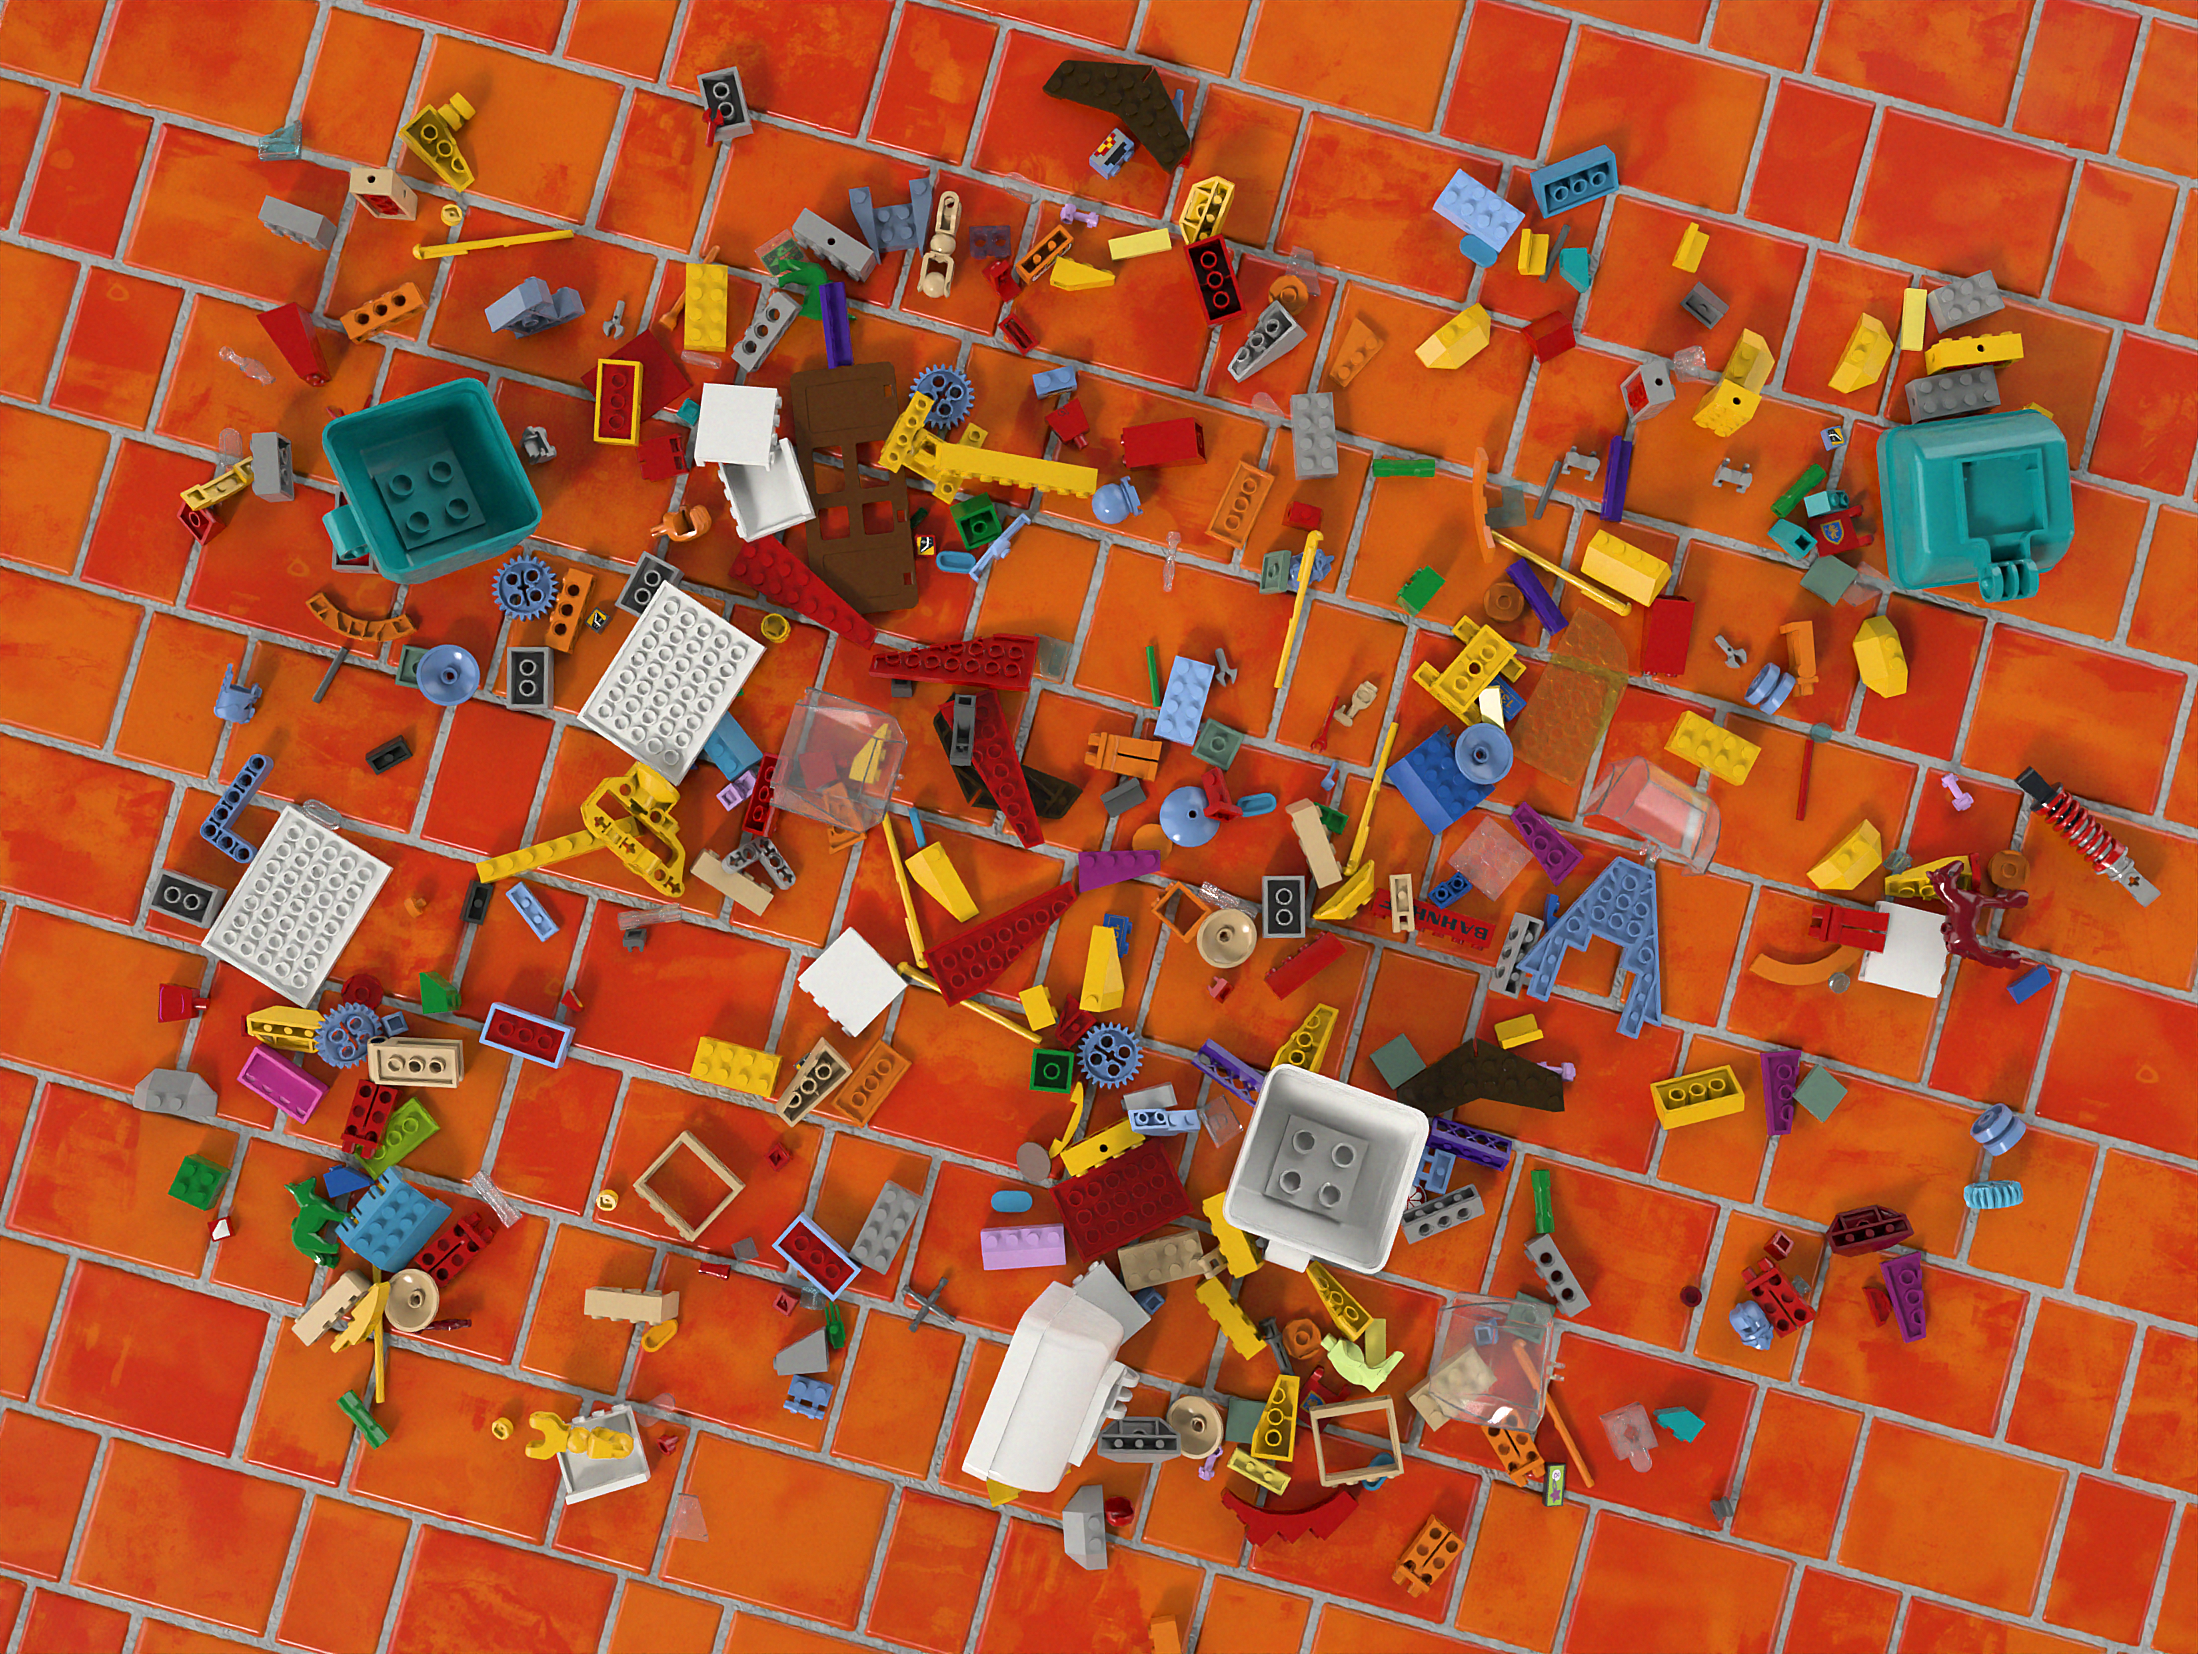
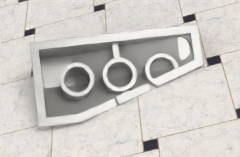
M1277 299L1261 313L1257 326L1253 331L1249 332L1247 342L1243 347L1239 348L1227 368L1239 383L1292 350L1308 335Z

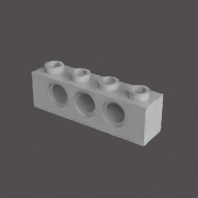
M777 291V293L775 292L770 296L767 307L757 314V321L754 325L747 328L744 339L739 341L733 348L734 353L731 357L748 372H757L803 308L785 292ZM776 309H778L780 312V317L778 320H776L774 317V312ZM764 326H767L768 328V334L766 336H764L762 332ZM752 342H755L757 347L755 352L751 350Z
M1515 912L1488 989L1515 999L1518 998L1527 972L1516 968V966L1537 944L1544 921Z
M1472 1183L1403 1211L1400 1225L1408 1243L1412 1244L1483 1215L1485 1210L1481 1197Z
M1540 1233L1523 1243L1526 1247L1524 1252L1530 1261L1534 1260L1537 1265L1534 1268L1540 1279L1544 1278L1548 1285L1545 1287L1551 1297L1555 1295L1558 1300L1556 1306L1562 1315L1566 1314L1571 1318L1591 1306L1548 1233ZM1546 1252L1549 1253L1548 1261L1541 1262V1255ZM1555 1270H1559V1278L1556 1280H1552V1272ZM1570 1288V1295L1563 1298L1562 1291Z

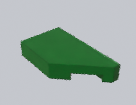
M1314 802L1313 804L1315 806L1318 805L1321 810L1322 817H1320L1322 825L1325 824L1328 830L1342 835L1349 816Z

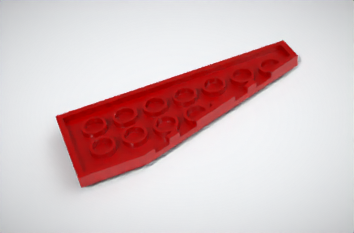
M996 633L993 634V637L982 638V636L974 637V640L961 642V640L933 644L929 645L930 648L919 649L916 647L911 648V651L898 653V651L876 654L873 655L869 674L872 677L1029 692L1040 645V637Z
M1070 881L922 952L949 1008L985 991L1078 900Z

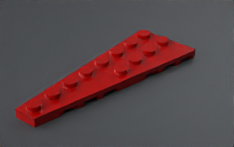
M771 534L751 542L745 541L727 574L868 650L871 649L879 634L873 626Z
M991 688L972 694L976 696V719L971 762L1025 849L1044 844L1045 840L997 690ZM955 700L938 705L940 712L952 731Z

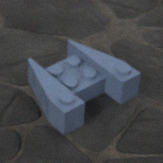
M929 178L909 180L912 203L874 209L869 186L849 189L854 218L870 249L874 251L878 264H881L880 253L919 247L921 258L924 257L933 211V198Z
M536 277L527 278L525 283L517 286L485 309L492 333L506 329L514 331L516 339L569 322L586 313L577 290L562 287L557 290V293L551 295L546 281Z

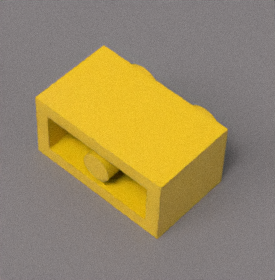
M1040 984L1019 992L1032 1031L1056 1023L1055 1018H1058L1055 1006L1050 1007L1048 999L1051 998L1048 987H1043Z

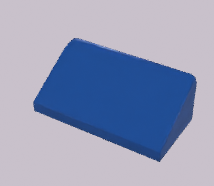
M2038 964L2006 988L2016 1003L2020 1004L2052 980L2046 966Z

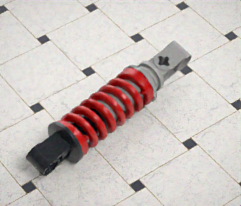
M2028 766L2014 779L2026 793L2035 799L2030 805V810L2038 816L2046 815V824H2051L2057 820L2052 827L2053 831L2058 832L2064 828L2060 837L2062 839L2070 837L2071 839L2068 842L2070 847L2079 845L2076 853L2078 855L2086 853L2084 861L2093 863L2092 869L2095 870L2094 872L2097 875L2106 873L2111 881L2118 880L2145 908L2161 895V892L2133 867L2135 862L2126 856L2128 848L2121 844L2118 839L2112 838L2111 832L2104 830V826L2101 823H2096V818L2088 815V810L2080 807L2081 805L2078 800H2072V795L2064 792L2061 782L2049 786L2031 766ZM2131 876L2133 877V880H2134L2133 883H2130V880H2129V878H2130Z

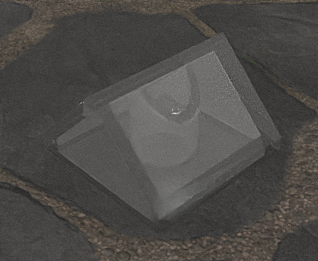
M1224 1094L1196 1109L1217 1148L1243 1131Z

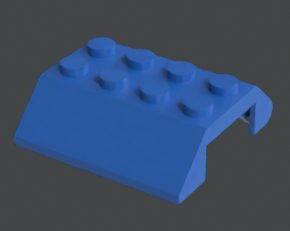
M1444 725L1405 757L1384 771L1434 836L1466 814L1496 789L1493 784H1478L1463 775L1456 762L1455 747L1452 748L1449 744L1456 736L1454 734L1449 737L1446 736L1451 732L1447 725Z

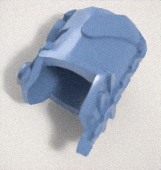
M1322 549L1316 550L1308 585L1315 580L1319 582L1325 578L1331 570L1330 562L1334 560V556L1326 557ZM1304 552L1296 556L1294 555L1290 559L1287 583L1294 590L1299 588L1300 581H1297Z
M229 663L220 688L221 691L218 694L216 706L214 707V713L217 717L224 718V720L238 722L239 724L248 723L255 713V708H252V704L256 703L257 698L261 697L262 689L256 682L252 685L251 689L232 684L233 664Z
M1753 1301L1738 1303L1736 1308L1731 1310L1729 1321L1734 1330L1741 1336V1342L1744 1345L1760 1350H1769L1771 1339L1773 1338V1324L1766 1319L1765 1313L1757 1303Z

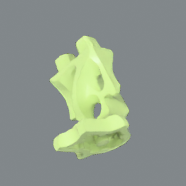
M1330 1333L1321 1342V1345L1328 1350L1327 1356L1339 1374L1353 1384L1365 1386L1372 1393L1387 1378L1388 1374L1404 1356L1402 1352L1394 1351L1388 1359L1371 1368L1365 1365L1363 1353L1355 1343L1341 1336L1337 1340Z

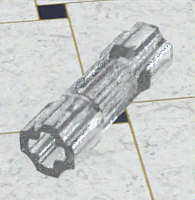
M1204 881L1197 897L1223 909L1240 910L1252 921H1254L1260 909L1220 890Z
M674 903L655 909L618 913V925L620 930L623 931L635 929L642 925L681 921L683 916L680 903Z
M484 1169L469 1180L474 1189L497 1212L498 1217L507 1228H510L523 1217L519 1210L495 1186L494 1181Z

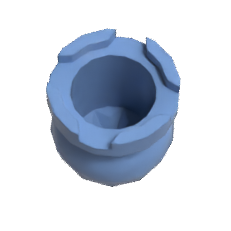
M1129 476L1121 478L1120 485L1113 483L1103 485L1093 495L1091 503L1093 512L1103 523L1117 524L1125 520L1129 513H1133L1135 517L1143 514L1142 509L1137 508L1141 504L1134 485L1130 486L1128 484V481H1131Z

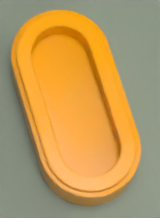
M672 1318L661 1322V1325H654L643 1335L641 1339L642 1347L648 1352L657 1351L677 1333L679 1327L677 1320Z

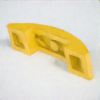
M252 456L236 463L229 472L203 486L197 484L182 492L180 496L193 511L210 507L229 498L254 481V473L251 469Z
M1077 1081L1070 1101L1077 1103V1106L1063 1140L1055 1137L1048 1152L1051 1159L1059 1154L1068 1144L1080 1121L1083 1108L1082 1081Z

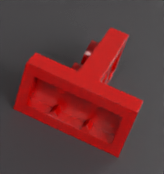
M996 259L981 271L982 275L1006 305L1022 293V289L1012 278L1011 266L1006 260L1001 263Z
M1216 767L1201 775L1210 805L1203 809L1205 817L1228 823L1243 815L1241 807L1232 805L1221 768Z

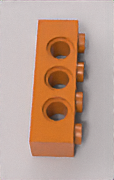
M406 282L393 292H385L381 295V298L375 301L365 302L363 307L357 310L347 311L340 320L350 340L358 345L428 310L429 307L419 287L414 282ZM401 299H406L404 305H398ZM387 308L386 314L380 315L381 310ZM369 317L368 323L362 324L363 319Z
M569 568V571L565 572L563 589L559 591L556 598L558 603L556 610H553L550 616V628L545 631L543 637L545 646L572 655L597 577L573 568ZM574 587H579V594L572 596L571 590ZM572 606V607H573V612H572V614L566 616V615H565V609H566V607ZM566 625L567 630L565 634L559 635V627Z

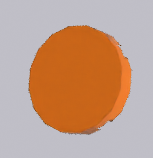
M1284 275L1272 283L1268 299L1270 305L1277 299L1293 316L1299 314L1305 308L1308 302L1309 291L1301 278L1295 275Z
M1499 582L1491 586L1483 599L1486 614L1492 620L1500 623L1516 619L1523 611L1525 604L1522 592L1515 584L1509 582Z
M1159 824L1143 825L1133 836V850H1160L1161 862L1172 851L1173 842L1165 835Z
M2002 850L1994 854L1987 866L1990 881L2000 889L2016 890L2025 884L2030 876L2028 860L2025 859L2022 853L2015 850Z
M1303 1317L1295 1318L1289 1321L1282 1330L1283 1339L1281 1341L1288 1355L1304 1360L1318 1353L1322 1342V1334L1314 1321Z

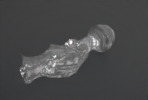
M223 346L221 348L219 357L223 361L235 362V364L240 366L241 371L247 373V377L259 379L262 387L276 381L275 377L268 374L269 372L261 362L252 358L248 359L245 357L243 359L238 357V355L234 354V350L231 347Z
M1168 532L1166 536L1169 547L1163 567L1164 591H1171L1172 580L1175 574L1176 546L1181 542L1180 533Z

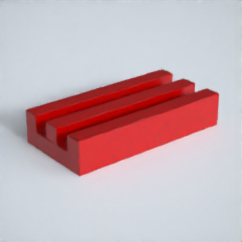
M1014 312L998 324V328L1023 357L1039 345L1038 340ZM1012 319L1014 320V322L1020 327V329H1021V330L1026 334V336L1032 341V344H1029V343L1024 339V337H1023V336L1018 332V330L1012 325V323L1010 322V320H1012ZM1004 325H1007L1012 330V332L1024 344L1026 349H1023L1021 347V345L1009 333V331L1004 327Z

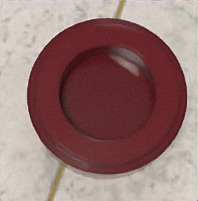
M1691 1285L1685 1286L1680 1292V1300L1688 1307H1696L1702 1301L1701 1291Z

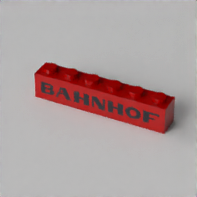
M1376 888L1369 910L1374 912V917L1383 920L1386 917L1392 918L1391 894L1389 890ZM1413 899L1414 930L1424 932L1427 929L1432 931L1433 936L1442 939L1444 935L1452 937V942L1463 945V942L1471 944L1470 948L1482 951L1483 948L1489 949L1496 925L1448 909L1441 910L1438 906ZM1399 916L1400 922L1407 921L1406 916Z

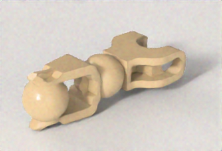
M947 191L941 195L937 212L936 234L930 242L932 251L926 253L923 257L921 277L917 289L918 292L923 290L927 296L932 298H938L942 295H945L946 298L950 296V288L955 271V263L950 255L956 248L955 236L962 212L959 197L955 192ZM954 204L952 208H948L949 205ZM936 260L938 263L946 262L948 264L946 278L938 272L928 274L931 261Z

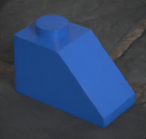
M341 1164L329 1168L330 1172L323 1174L330 1198L376 1183V1180L374 1181L372 1177L351 1166L342 1168Z

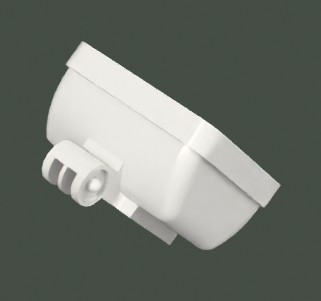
M1281 1064L1273 1067L1264 1079L1223 1201V1217L1231 1226L1263 1237L1264 1245L1261 1258L1303 1273L1309 1260L1314 1255L1363 1273H1376L1385 1266L1389 1258L1428 1137V1119L1418 1109L1291 1064Z
M1053 1281L1026 1310L1017 1326L964 1460L962 1471L983 1481H987L990 1478L1023 1490L1036 1492H1051L1055 1490L1072 1464L1078 1467L1081 1466L1095 1444L1106 1418L1123 1419L1126 1414L1127 1407L1120 1401H1130L1132 1399V1392L1126 1387H1136L1140 1376L1133 1369L1115 1360L1124 1338L1123 1325L1099 1306L1078 1296L1077 1290Z

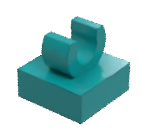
M687 398L676 415L694 427L699 421L701 406Z

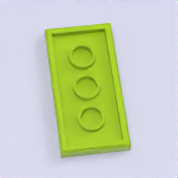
M415 1096L393 1113L382 1142V1149L377 1150L373 1160L360 1157L363 1146L357 1144L354 1156L375 1181L383 1175V1172L389 1166L393 1167L437 1132L440 1126Z

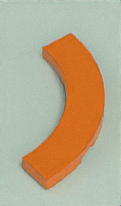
M1477 447L1473 465L1475 525L1485 563H1492L1496 546L1490 526H1487L1485 522V514H1488L1487 497H1483V486L1487 483L1489 459L1485 449Z
M321 592L305 601L311 612L326 626L337 633L356 640L386 642L409 636L418 631L408 613L383 621H366L351 617L341 611L329 600L325 592Z
M1840 945L1824 959L1801 965L1778 962L1763 953H1759L1748 970L1776 983L1811 985L1829 980L1841 974L1858 960L1863 951Z

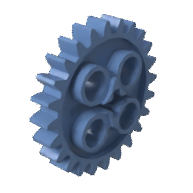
M934 364L933 371L926 367L927 374L919 372L921 379L914 378L917 386H910V388L914 392L919 391L925 396L932 397L935 401L924 420V426L931 423V428L934 430L936 425H939L940 431H942L943 426L946 425L948 430H950L952 423L958 427V420L965 422L963 416H970V412L967 409L974 408V405L970 403V401H975V397L970 395L974 393V388H968L972 384L971 380L965 381L967 375L963 374L960 376L961 371L959 368L953 372L952 365L947 370L944 364L941 365V369H938L936 364ZM941 379L944 381V385L942 387H935L934 382ZM952 382L953 384L946 391L948 384ZM954 390L962 392L958 398L951 397V393ZM914 393L909 394V397H910L911 399H912ZM945 393L946 399H941L939 402L938 395L943 396ZM938 404L936 411L932 412V409ZM943 407L951 409L948 415H942L940 410Z
M519 555L517 562L510 558V565L503 563L505 569H497L501 574L500 577H493L498 583L492 584V587L497 589L492 595L499 597L494 601L496 604H501L499 610H506L505 615L508 617L513 613L512 619L517 620L520 616V620L525 622L526 617L533 621L534 615L541 619V612L548 615L549 613L546 608H554L551 601H556V597L553 595L559 593V590L554 588V586L559 585V582L553 581L557 575L550 573L552 567L548 566L545 568L546 562L541 561L539 563V558L534 557L531 561L529 555H526L525 561ZM522 571L525 572V573H524V579H523L522 574H521ZM537 572L538 578L531 582L530 575ZM513 576L518 577L515 585L510 584V579ZM525 584L529 586V588L526 589V593L522 591V589L525 588ZM541 592V599L537 602L534 601V594ZM520 595L521 602L518 605H514V598ZM527 597L530 601V606H527Z
M346 1002L345 1008L338 1004L337 1011L331 1008L330 1016L323 1015L326 1019L325 1022H318L322 1027L315 1029L319 1036L314 1037V1040L319 1042L315 1045V1048L319 1050L318 1055L323 1057L325 1062H329L333 1067L337 1065L340 1069L344 1065L350 1069L352 1063L359 1066V1060L367 1062L365 1057L368 1055L367 1040L383 1033L378 1029L382 1026L377 1021L379 1017L374 1014L373 1010L368 1009L364 1004L360 1006L357 1002L353 1006ZM355 1018V1021L350 1025L351 1020ZM340 1022H342L343 1027H344L347 1031H349V1032H348V1035H347V1033L341 1028V1026H340V1024H339ZM349 1037L356 1043L357 1049H355L354 1044L350 1040H348Z
M1110 1022L1109 1028H1106L1104 1023H1102L1100 1030L1094 1026V1033L1087 1031L1088 1039L1082 1037L1085 1045L1078 1046L1083 1050V1052L1077 1053V1056L1083 1057V1060H1080L1078 1064H1084L1085 1066L1081 1069V1072H1088L1086 1079L1093 1077V1085L1100 1081V1088L1103 1087L1104 1083H1107L1108 1089L1111 1088L1112 1083H1115V1086L1119 1088V1082L1121 1081L1124 1085H1127L1126 1078L1134 1080L1131 1075L1132 1072L1138 1074L1139 1071L1135 1067L1142 1066L1138 1059L1143 1058V1055L1138 1054V1051L1143 1048L1142 1046H1136L1140 1040L1132 1039L1135 1034L1134 1032L1127 1034L1128 1027L1121 1030L1120 1023H1118L1116 1028H1113L1112 1022ZM1104 1036H1110L1113 1039V1043L1111 1046L1105 1047L1101 1044V1039ZM1098 1045L1107 1052L1113 1050L1114 1056L1124 1061L1126 1065L1123 1066L1112 1058L1109 1061L1106 1060L1107 1055L1095 1049L1094 1046ZM1123 1046L1130 1049L1129 1056L1125 1058L1118 1054L1119 1049ZM1092 1054H1100L1102 1061L1099 1064H1093L1090 1060ZM1111 1064H1116L1120 1070L1118 1074L1111 1075L1108 1072V1067Z

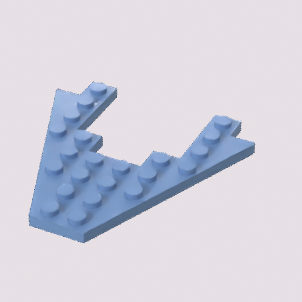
M1618 856L1615 857L1517 964L1516 968L1533 975L1526 994L1547 1002L1567 945L1586 952L1591 936L1594 934L1625 947L1618 967L1636 974L1616 1032L1637 1039L1643 1021L1657 1027H1661L1662 1024L1655 871Z

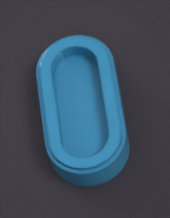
M1467 235L1461 240L1459 248L1463 255L1484 268L1494 265L1497 260V252L1494 248L1474 235Z
M942 551L936 557L938 568L944 572L969 574L977 563L972 554L964 552Z
M1261 793L1240 798L1236 806L1242 808L1243 817H1250L1272 812L1277 802L1272 794Z
M916 807L909 808V816L918 847H925L927 842Z
M1001 1190L993 1195L991 1204L999 1212H1025L1032 1206V1196L1027 1191Z
M1381 1452L1375 1456L1367 1467L1394 1464V1459L1391 1454ZM1387 1476L1379 1477V1480L1368 1482L1367 1479L1361 1480L1367 1490L1374 1491L1383 1484Z

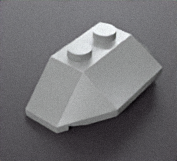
M156 1068L136 1085L133 1107L144 1111L178 1115L216 1116L218 1094L211 1089L198 1073Z
M1124 1416L1123 1419L1113 1420L1099 1432L1097 1455L1116 1462L1161 1463L1181 1456V1434L1160 1417Z
M1102 1485L1081 1486L1062 1510L1065 1553L1086 1570L1108 1569Z

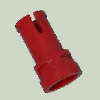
M702 1261L699 1268V1275L717 1277V1279L721 1278L723 1281H728L731 1272V1265L729 1264L723 1265L720 1263L718 1265Z

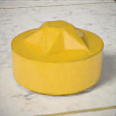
M448 204L442 209L441 219L449 226H456L462 220V211L458 206Z
M609 1189L602 1190L596 1199V1203L600 1209L611 1211L618 1203V1195Z
M501 1417L492 1424V1431L497 1438L504 1440L513 1433V1425L507 1418Z

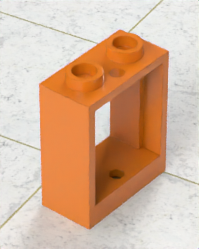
M1179 880L1176 883L1172 881L1165 888L1167 893L1164 897L1160 898L1158 896L1151 904L1153 907L1151 912L1188 944L1198 933L1203 921L1214 912ZM1178 888L1204 911L1185 934L1158 911Z

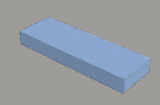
M523 881L505 893L542 942L560 930Z

